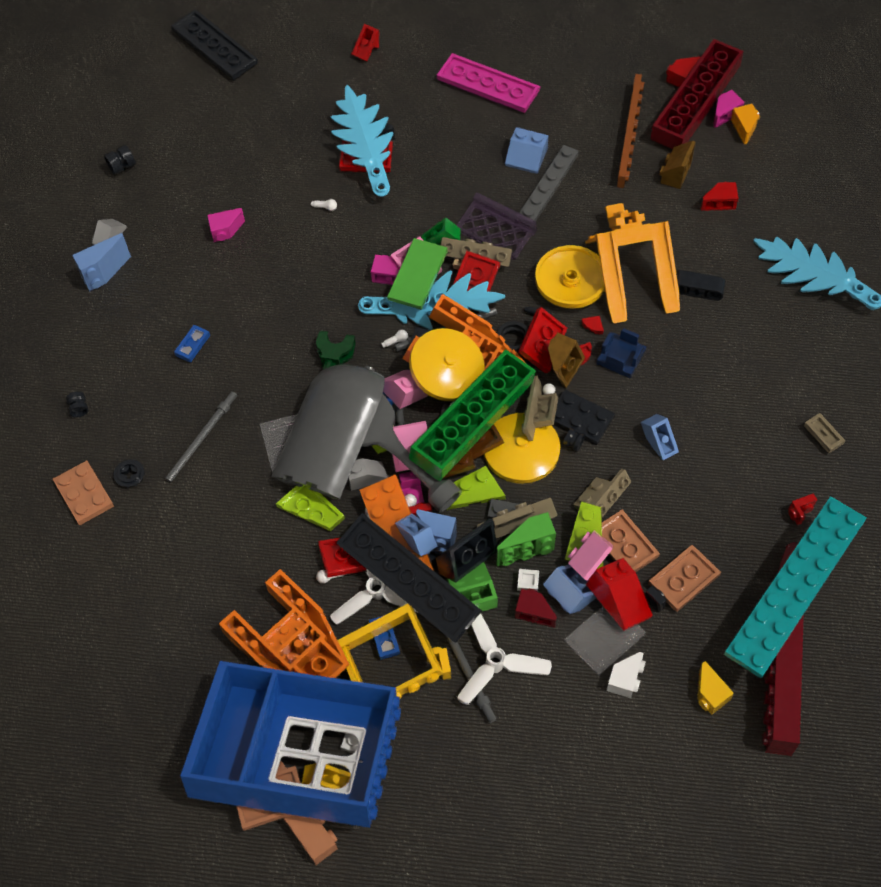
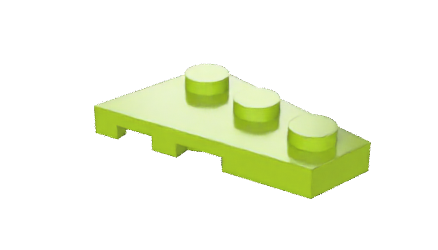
M581 501L565 556L566 560H571L568 556L575 547L579 549L582 546L583 542H581V539L587 532L592 533L595 530L602 536V513L600 506ZM602 561V563L598 566V568H601V567L604 566L603 561Z

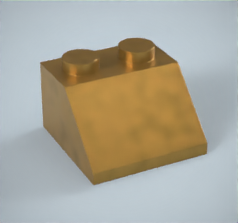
M695 141L676 146L671 154H667L666 166H662L659 174L662 176V184L681 189L692 163Z
M557 332L556 336L551 339L548 350L553 369L562 386L567 388L584 361L585 356L576 340Z

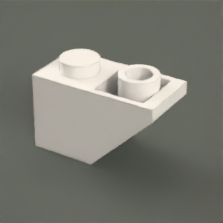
M638 652L614 664L607 691L628 698L632 697L633 692L637 693L641 681L637 680L638 672L643 673L646 661L642 660L644 653Z

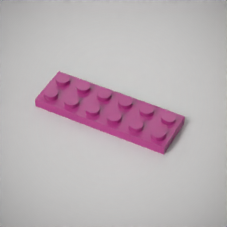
M453 53L437 74V80L523 113L527 111L540 91V86Z

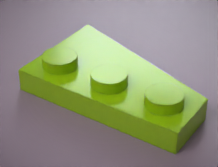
M484 466L453 482L462 493L447 510L466 507L472 503H487L491 499L503 500L506 498V495L488 468Z
M307 484L302 487L295 486L276 503V507L329 531H332L345 519V516L322 494L310 490L311 486Z

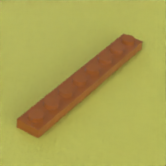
M635 74L617 184L619 188H624L625 181H629L630 171H627V168H631L632 158H629V155H633L634 145H631V142H635L636 132H633V129L637 130L638 119H635V117H639L640 107L637 105L641 104L642 94H639V92H643L644 82H641V74Z

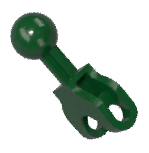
M328 331L319 332L316 346L323 370L330 366L344 364L353 358L356 346L355 335H346L342 342L334 344L329 342Z

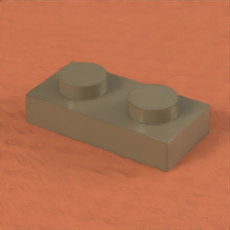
M821 413L804 424V427L828 453H831L845 443V439Z

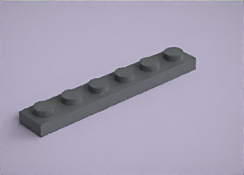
M565 145L562 146L517 216V221L533 227L578 157V150Z

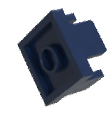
M622 328L620 335L609 332L602 345L597 364L631 378L646 351V346L638 343V334Z

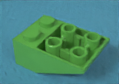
M548 512L529 517L497 547V566H508L515 561L521 559L523 561L529 560L535 555H546L554 550L556 532Z
M484 562L456 583L446 578L451 586L480 608L482 612L497 608L498 597Z

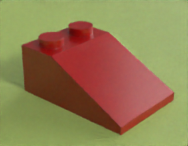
M624 558L596 569L586 583L587 587L623 631L653 616L637 574Z

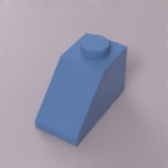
M655 414L641 422L646 439L661 460H665L679 452L668 418Z
M411 513L395 523L410 548L418 555H426L432 549L438 547L431 527Z

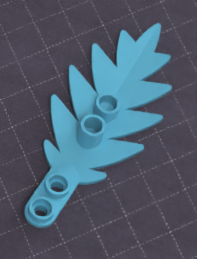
M346 85L345 100L336 101V105L346 114L333 115L331 119L349 129L332 130V134L354 144L337 145V149L350 156L359 158L353 160L352 163L366 167L374 194L384 197L389 193L390 185L382 162L388 158L390 151L382 152L390 143L393 132L378 136L385 128L388 117L373 122L378 113L379 104L364 110L366 94L357 97L354 91ZM378 170L379 173L375 174L373 171Z
M776 237L774 242L754 239L753 242L765 251L759 255L758 259L779 261L768 269V273L795 271L781 281L782 284L812 280L802 287L800 292H813L832 288L828 292L829 295L846 291L852 298L859 300L870 310H876L881 307V295L856 279L855 271L852 267L846 273L841 259L835 252H832L827 263L824 253L817 244L813 245L809 256L799 239L794 240L791 249L779 237Z
M448 271L432 286L422 310L389 301L387 297L369 296L360 299L358 308L364 314L396 315L404 324H407L408 317L423 328L432 330L433 327L428 315H430L442 294L467 309L470 308L483 313H489L488 304L504 299L505 295L487 292L488 281L467 291L471 273L462 277L447 291L452 271ZM368 304L370 308H366L364 305Z

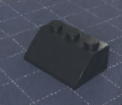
M490 518L436 558L439 574L456 583L497 552L493 519Z

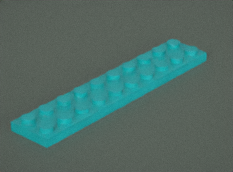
M830 496L724 655L759 678H762L867 517Z

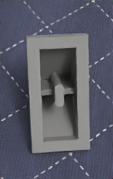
M114 219L98 220L92 245L123 233L127 226Z

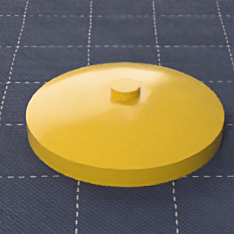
M566 245L554 248L547 252L537 264L535 272L537 289L547 301L564 308L585 307L597 301L605 291L600 258L595 252L585 247Z
M441 328L425 333L415 343L409 358L410 372L417 386L427 395L442 401H456L485 371L483 355L476 343L467 335L453 329Z
M524 413L510 414L494 423L504 443L484 454L487 465L497 476L506 481L519 484L536 482L546 477L555 468L560 455V440L557 432L551 425L535 428L533 441L528 440L527 436L522 432V424L525 420Z

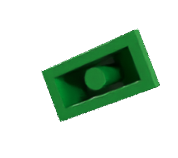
M444 218L421 235V238L426 242L441 245L443 237L460 240L461 229L449 219Z

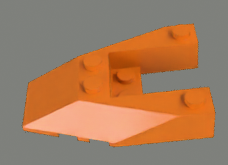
M441 295L429 317L447 329L457 330L471 338L483 355L485 370L505 350H508L525 362L514 349L511 350L505 343V339L492 329V325L488 321L446 295ZM418 336L414 338L402 358L408 363L411 351L420 338Z
M281 569L269 578L265 584L268 592L289 613L261 637L235 610L219 623L222 632L241 651L264 668L336 678L349 666V662L322 608Z

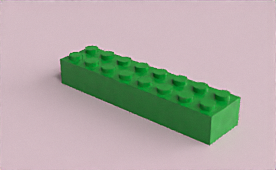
M505 350L411 446L409 460L440 482L533 383L536 370L508 350Z

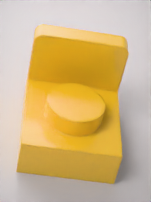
M432 648L442 669L443 680L451 679L447 648Z

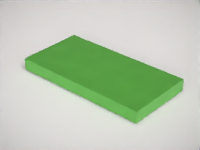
M414 238L387 296L388 300L422 310L448 252V248Z

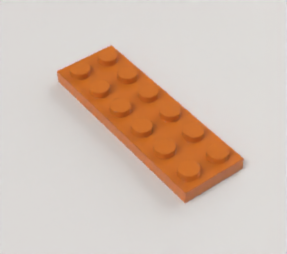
M393 475L361 489L360 493L370 519L434 571L428 554L420 556L414 552L396 527L395 523L411 514L397 476Z

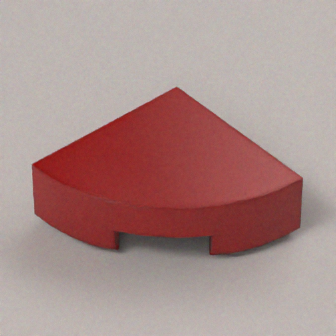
M600 316L582 318L581 323L585 329L594 332V334H603L604 330Z
M590 342L579 346L585 356L581 365L585 364L589 360V356H591L592 346Z

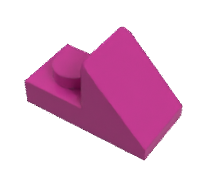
M412 472L399 474L404 495L413 494L417 499L416 504L424 502L420 479Z

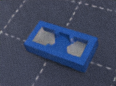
M193 325L174 351L175 356L191 363L210 337L209 331Z
M377 617V618H374V619H370V620H369V623H371V622H373V621H375V620H377V619H379V618H381V617ZM393 628L374 637L380 660L400 654Z

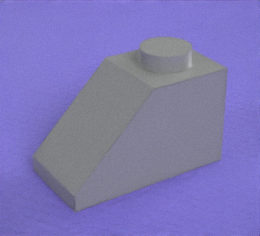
M362 458L355 461L348 478V483L351 491L388 477L381 461Z

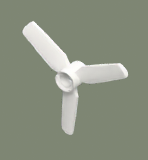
M367 570V575L370 578L366 583L367 589L358 592L333 612L330 617L338 625L368 605L372 598L375 600L385 598L387 602L400 607L408 603ZM381 585L379 591H372L374 586Z
M480 613L471 626L481 650L487 654L486 662L477 669L457 699L461 703L468 705L490 681L493 673H498L503 668L510 672L549 675L551 661L519 654L505 655V652L497 647ZM491 658H498L500 662L494 663L491 661Z

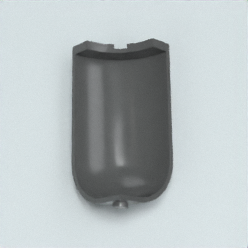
M351 364L330 366L317 374L309 386L271 477L288 485L302 487L307 484L311 486L310 490L332 499H340L381 400L385 383L384 375L376 372L370 366L365 365L361 367Z

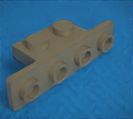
M442 238L441 246L448 248L447 257L463 259L466 251L499 261L501 263L500 266L509 267L512 249L493 246V243L490 242L475 243L476 241L472 239L462 241Z
M534 376L533 383L530 385V395L527 397V410L524 412L525 420L522 424V432L529 441L534 439L535 428L554 425L558 403L556 393L542 395L543 387L538 376Z
M621 469L611 481L596 477L573 504L575 509L579 510L581 501L600 506L603 517L631 483L626 470Z
M547 498L527 505L526 502L516 505V510L508 512V509L497 512V517L493 518L496 538L513 533L529 517L547 512L550 518L556 517L558 514L552 498Z

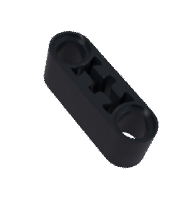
M684 270L676 271L680 295L714 301L723 298L726 283L724 278Z

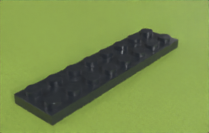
M364 513L356 519L337 542L342 549L454 643L460 639L482 612L480 608Z

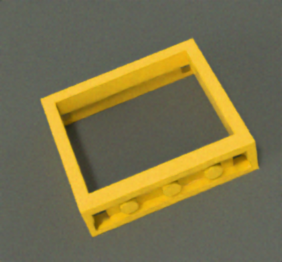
M406 604L337 640L349 662V666L346 669L351 681L363 682L349 650L409 619L413 624L432 669L397 686V696L401 699L405 693L416 692L420 689L421 685L433 683L439 679V676L443 674L442 669L412 606Z

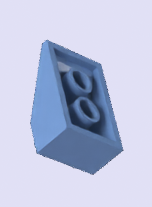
M122 233L72 255L89 291L106 284L131 257Z

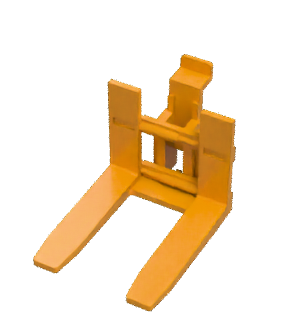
M623 203L606 206L605 210L609 228H612V231L589 236L588 240H585V244L597 242L607 306L612 323L627 321L626 298L618 246L649 240L652 242L665 313L680 311L679 289L668 221L642 225V221H645L644 213L639 214L638 211L628 213V210H624Z

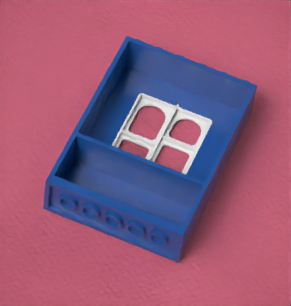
M220 661L180 776L187 797L370 828L372 820H376L378 806H375L376 801L381 799L383 786L380 785L381 780L385 779L387 775L386 759L391 758L392 746H390V742L395 740L397 728L394 727L395 721H399L401 715V708H399L400 697L397 696L396 687ZM292 725L310 727L315 730L308 750L287 748L285 746L289 729ZM330 730L354 735L359 742L357 751L350 756L320 753L319 746L324 731ZM286 756L315 761L316 767L311 783L301 784L276 779L281 758ZM327 764L341 765L349 770L351 777L345 787L332 789L320 785Z

